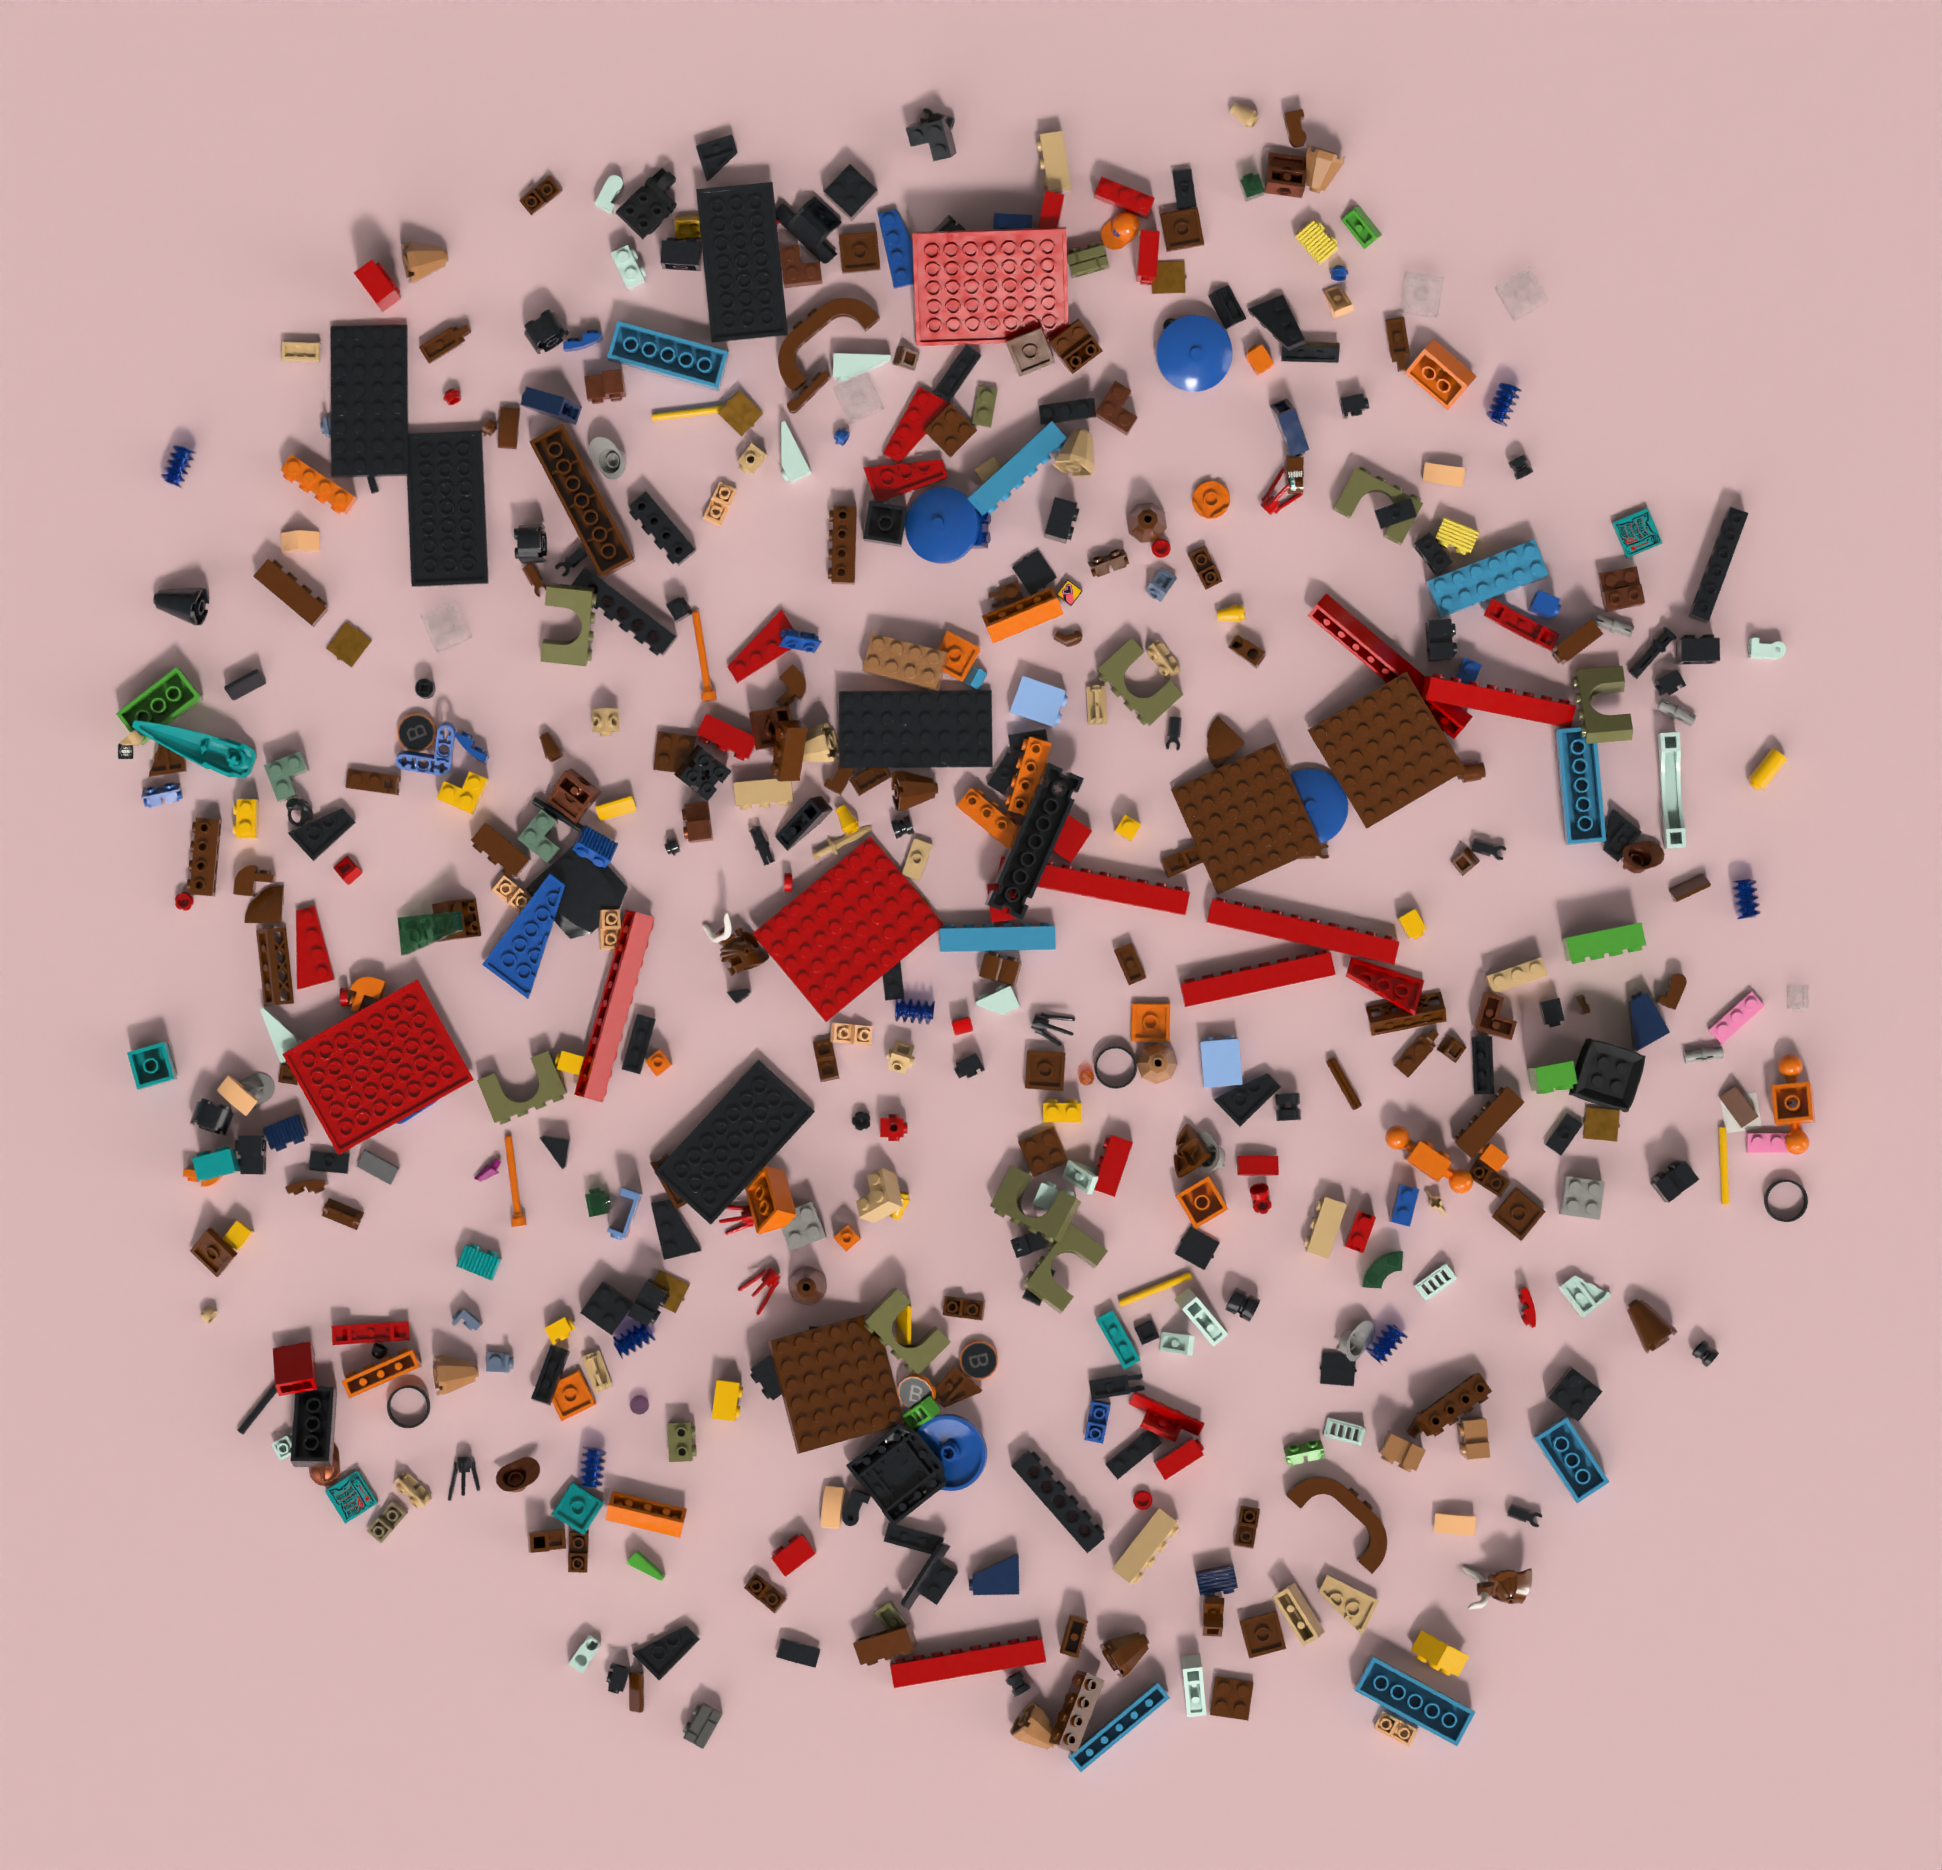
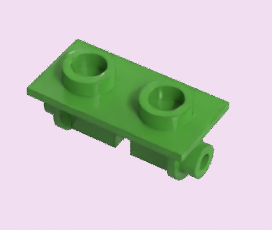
M1311 1440L1305 1444H1292L1283 1448L1287 1465L1291 1464V1466L1304 1463L1303 1456H1307L1308 1462L1325 1457L1321 1440Z

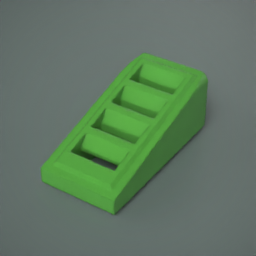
M928 1396L902 1415L906 1425L910 1429L915 1430L936 1416L941 1410L932 1397Z
M639 1550L626 1562L628 1565L660 1581L665 1578V1574Z

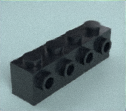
M646 491L629 505L631 509L629 514L635 521L639 519L644 524L641 528L648 536L652 534L655 537L653 542L660 550L663 548L668 553L666 557L672 564L677 563L680 566L696 552V549Z

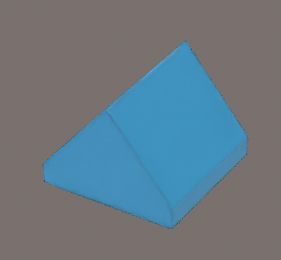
M972 666L963 683L979 690L987 673Z

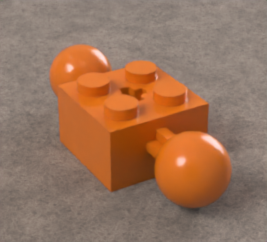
M1786 1054L1778 1062V1070L1786 1078V1084L1771 1085L1774 1123L1776 1126L1790 1125V1132L1786 1135L1784 1144L1790 1153L1798 1155L1804 1153L1809 1147V1138L1802 1131L1801 1124L1816 1123L1813 1087L1811 1082H1797V1076L1803 1069L1802 1061L1794 1054ZM1792 1100H1795L1798 1103V1105H1796L1795 1108L1789 1106V1104L1792 1103Z
M1400 1125L1392 1126L1387 1130L1385 1135L1387 1145L1395 1150L1405 1149L1409 1153L1404 1160L1437 1182L1444 1176L1449 1180L1450 1188L1458 1194L1466 1193L1472 1188V1175L1464 1169H1452L1450 1167L1452 1162L1449 1161L1450 1156L1442 1151L1436 1152L1433 1150L1434 1145L1427 1140L1413 1142L1410 1139L1408 1130Z

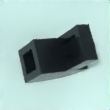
M1030 1232L1010 1240L1016 1258L1046 1248L1040 1232H1037V1234Z

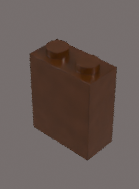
M1591 619L1552 649V657L1558 664L1561 662L1564 665L1602 636L1603 632Z

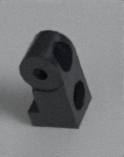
M853 1488L843 1512L842 1520L847 1526L857 1524L859 1510L863 1502L868 1504L871 1497L869 1494Z

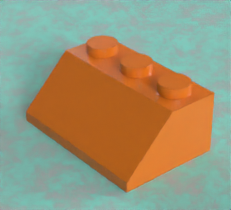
M1434 339L1405 372L1406 375L1447 410L1477 377Z
M765 1166L745 1189L757 1234L786 1227L796 1216L785 1171Z

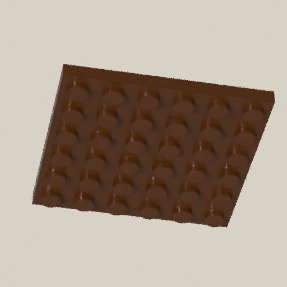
M1407 671L1307 730L1366 829L1466 771Z
M1276 742L1171 789L1195 845H1198L1205 861L1203 863L1217 895L1323 848Z
M865 1315L768 1341L797 1454L895 1427L899 1423L905 1424L885 1346L877 1339L879 1335L875 1331L871 1333L864 1326L866 1322L862 1318Z

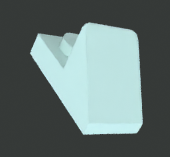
M1068 1160L1062 1178L1086 1194L1093 1193L1099 1177L1095 1175V1168L1073 1160Z
M1162 1332L1159 1351L1192 1356L1195 1336Z

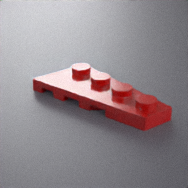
M942 459L863 467L875 502H883L948 478Z
M782 610L727 666L737 683L791 650L779 646L783 640V637H781L782 629L794 630Z
M1353 957L1350 959L1346 972L1347 978L1415 1015L1425 980Z

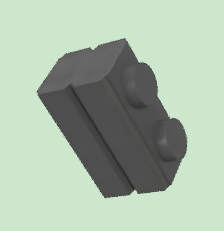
M703 1702L701 1706L697 1705L692 1715L695 1717L692 1723L687 1722L682 1731L685 1733L684 1739L704 1749L723 1715L722 1712Z

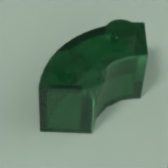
M1403 1251L1387 1252L1374 1259L1363 1274L1361 1287L1382 1289L1383 1281L1388 1275L1396 1271H1402Z

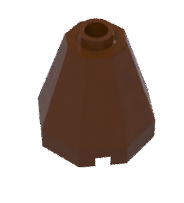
M1153 503L1138 504L1127 516L1128 532L1140 543L1157 541L1167 529L1165 512ZM1148 518L1149 520H1151V522L1147 523L1144 521V519Z
M905 771L892 773L891 788L895 796H892L896 811H903L935 798V794H938V784L934 782L933 778Z
M1136 1632L1106 1640L1100 1644V1648H1105L1102 1654L1113 1671L1118 1670L1120 1672L1117 1674L1118 1677L1123 1678L1132 1671L1147 1652L1149 1640L1145 1634Z

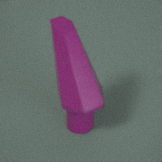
M495 1158L491 1165H486L474 1179L482 1182L498 1174L497 1168L501 1161Z

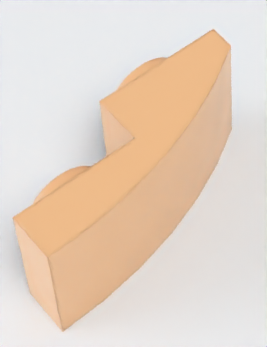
M1425 462L1422 481L1463 487L1466 468Z
M719 482L703 519L720 527L737 489Z
M503 874L491 888L492 891L520 913L532 898Z
M620 909L600 910V950H615L619 929H621Z
M832 1023L830 1042L871 1045L873 1026Z
M228 1075L217 1091L230 1104L247 1116L259 1099L246 1091L241 1083Z
M825 1486L821 1527L840 1529L843 1516L844 1488Z
M1436 1512L1434 1532L1475 1535L1477 1516Z
M1382 1711L1374 1726V1729L1408 1747L1411 1746L1418 1732L1417 1728Z

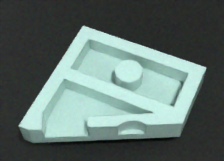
M1575 1275L1558 1287L1581 1318H1584L1612 1296L1609 1292H1605Z

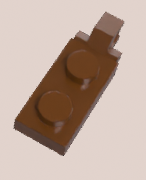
M1404 317L1385 319L1390 358H1392V362H1397L1398 372L1406 371L1405 361L1409 360L1410 351Z
M467 324L460 329L457 326L450 327L421 345L419 349L427 362L431 364L465 342L464 337L470 334L471 330Z
M1434 1029L1427 1036L1422 1034L1413 1042L1394 1066L1409 1078L1433 1051V1048L1436 1046L1433 1041L1439 1034Z

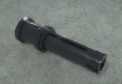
M1665 626L1662 628L1661 634L1652 640V645L1628 671L1634 678L1638 679L1658 654L1665 652L1668 644L1677 638Z

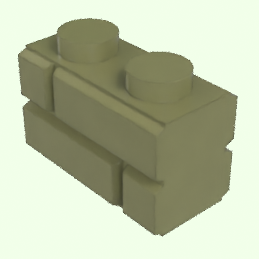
M1098 242L1088 244L1087 248L1080 250L1079 247L1073 248L1067 254V263L1072 278L1109 268L1103 244L1099 245Z

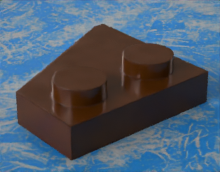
M159 744L149 776L187 772L185 758Z
M954 1366L935 1388V1401L945 1408L979 1394L983 1390Z

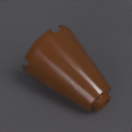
M814 1267L799 1268L790 1277L789 1292L792 1298L800 1304H815L826 1293V1278L821 1271ZM805 1283L810 1285L808 1291L803 1289Z
M1635 1299L1628 1304L1629 1309L1627 1312L1642 1347L1647 1354L1650 1352V1349L1654 1351L1670 1340L1669 1335H1675L1678 1332L1674 1326L1644 1300L1638 1301V1299Z

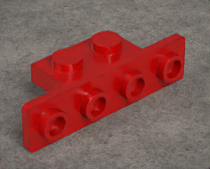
M1135 1391L1130 1399L1129 1405L1146 1412L1140 1427L1170 1441L1176 1442L1181 1429L1199 1436L1204 1427V1423L1198 1419L1164 1405L1162 1402L1151 1399L1142 1393Z

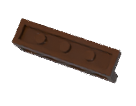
M286 927L256 930L264 1007L294 1004ZM274 932H280L281 940L279 943L274 940ZM278 951H280L283 956L281 962H279L276 959V954ZM280 970H282L285 975V979L283 981H281L278 978V973ZM282 989L287 993V1000L281 1001L280 992Z
M1441 992L1420 996L1418 1003L1420 1006L1417 1008L1415 1015L1400 1008V1012H1392V1008L1398 1006L1391 1002L1367 1006L1366 1012L1371 1036L1446 1022V1008ZM1432 1000H1439L1437 1005L1428 1004ZM1371 1012H1382L1380 1016L1372 1017Z

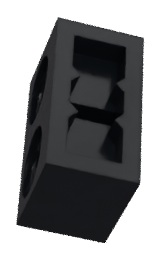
M1430 532L1412 546L1435 576L1453 563Z

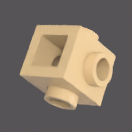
M592 709V732L600 733V736H612V732H619V709Z
M896 1040L893 1050L889 1049L886 1058L889 1061L887 1069L906 1074L907 1068H912L915 1059L912 1056L914 1046Z

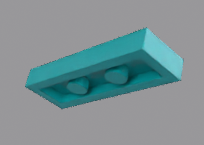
M1113 1310L1096 1319L1124 1370L1141 1361Z

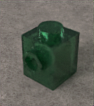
M1249 173L1242 176L1243 179L1240 180L1239 185L1246 202L1264 195L1265 190L1259 174Z
M600 1188L590 1189L589 1194H585L589 1217L610 1213L608 1205H611L609 1194H606L605 1191H600Z

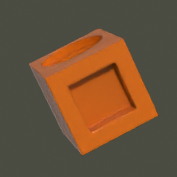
M1255 344L1247 350L1248 353L1245 358L1257 376L1274 366L1275 363L1263 345L1257 346Z
M658 1050L645 1060V1063L657 1077L673 1065L662 1050Z
M1492 1143L1485 1144L1478 1152L1480 1154L1478 1159L1495 1172H1499L1509 1158Z
M849 1225L833 1237L846 1252L861 1239Z

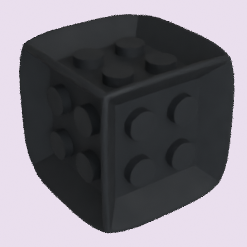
M1591 1038L1585 1039L1575 1066L1578 1084H1573L1569 1095L1607 1108L1629 1112L1640 1083L1646 1056L1610 1043L1592 1040Z

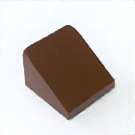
M898 346L892 364L915 371L920 352L904 346Z
M1467 847L1450 862L1464 876L1480 860Z
M1446 1035L1437 1050L1456 1063L1467 1047L1452 1036Z

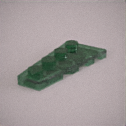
M461 911L399 917L398 928L401 956L411 954L462 931Z

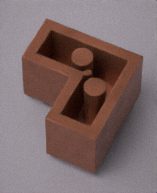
M799 245L780 247L785 288L823 284L820 261L801 264Z
M621 369L602 371V374L584 376L588 402L592 401V404H600L606 399L616 402L621 401L622 397H626L624 374Z
M1115 380L1096 410V417L1127 436L1138 417L1123 408L1131 394V390Z
M709 802L685 804V809H682L683 820H687V827H683L684 838L688 839L690 843L712 841L713 834Z
M1484 992L1473 1029L1512 1040L1517 1021L1499 1016L1504 997Z

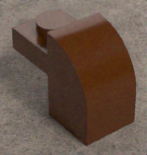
M792 664L779 677L789 688L776 701L780 707L790 706L795 701L793 699L794 696L801 701L806 693L807 685L805 678Z
M247 866L236 875L233 894L255 897L256 881L275 883L276 875H271V871L260 870V873H257L258 866Z
M565 1529L527 1532L529 1553L566 1549Z
M1218 1596L1205 1597L1203 1606V1636L1222 1637L1224 1598Z

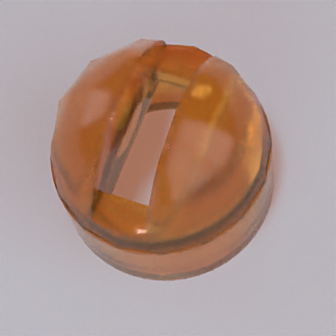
M1084 1070L1079 1075V1081L1083 1085H1090L1094 1081V1075L1091 1071ZM1084 1073L1091 1079L1089 1083L1082 1076Z

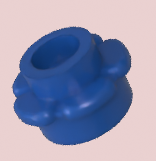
M1335 265L1330 269L1332 280H1346V275L1349 272L1345 270L1344 266Z
M846 428L838 429L835 433L836 445L844 446L847 442L850 432L846 431Z

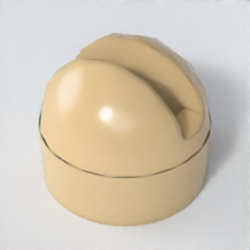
M211 1307L203 1308L205 1312H201L200 1316L204 1322L210 1324L216 1317L217 1311Z

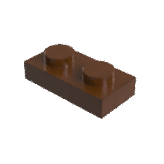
M1132 943L1114 950L1128 985L1146 978Z

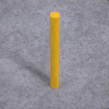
M724 405L653 413L652 421L716 414Z
M1718 1127L1722 1204H1729L1726 1127Z
M1189 1271L1118 1301L1121 1307L1190 1280L1192 1276Z

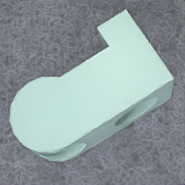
M612 175L607 179L595 201L597 207L612 215L616 209L613 202L617 194L621 193L624 188L623 181L619 176Z
M1759 638L1749 639L1748 658L1779 659L1786 653V646L1782 642L1762 644L1759 643Z
M588 1635L569 1662V1665L583 1674L602 1643Z

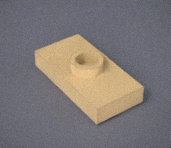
M282 341L281 361L320 362L321 343Z
M914 838L902 875L920 881L932 844Z

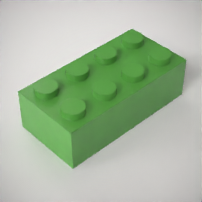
M176 667L118 711L116 715L130 733L135 730L132 727L134 720L170 725L203 700V697L182 670ZM144 735L140 745H144L151 739Z
M1642 922L1562 939L1566 961H1571L1572 964L1585 962L1586 957H1590L1591 960L1604 958L1606 953H1609V957L1620 955L1626 949H1628V953L1642 950L1641 946L1646 945Z
M1573 1061L1527 1068L1531 1091H1536L1537 1094L1554 1092V1088L1555 1090L1572 1089L1573 1084H1578Z

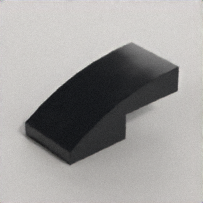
M781 1638L776 1657L816 1668L821 1649Z

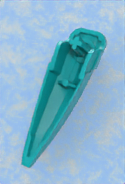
M134 720L132 725L137 731L167 749L206 769H211L229 778L247 777L251 773L257 758L256 751L252 747L231 739H222L180 727Z

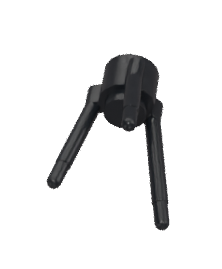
M1041 1013V1015L1035 1014L1031 1028L1035 1029V1033L1044 1036L1059 1046L1062 1045L1061 1042L1044 1032L1047 1031V1028L1071 1036L1074 1035L1071 1031L1049 1024L1050 1020L1047 1019L1075 1021V1018Z
M457 1457V1462H454V1471L448 1495L449 1501L452 1499L458 1469L459 1473H461V1495L465 1496L466 1473L470 1472V1469L472 1470L476 1490L480 1491L475 1462H472V1457Z

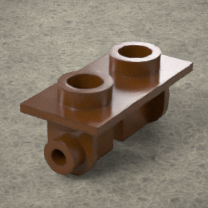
M1115 549L1109 555L1092 558L1088 565L1092 569L1093 577H1100L1110 573L1108 568L1110 565L1113 571L1125 568L1129 561L1124 549Z
M329 1198L323 1207L321 1216L357 1230L364 1212Z

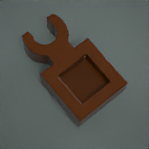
M1018 581L999 587L1001 591L999 594L993 592L988 595L989 598L996 597L998 599L997 603L992 604V608L998 607L1003 601L1007 606L1024 598Z

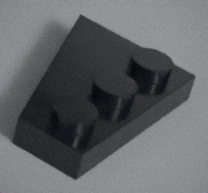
M1284 295L1248 309L1249 314L1270 331L1273 337L1288 351L1306 344Z
M342 808L296 830H292L288 834L315 861L356 822Z
M1266 1073L1213 1100L1241 1127L1281 1086Z
M670 1199L651 1204L664 1260L701 1251Z
M684 1626L632 1654L660 1681L696 1645L700 1638L688 1626Z

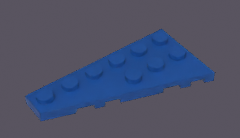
M552 873L547 876L482 964L527 999L530 997L566 886L564 882Z

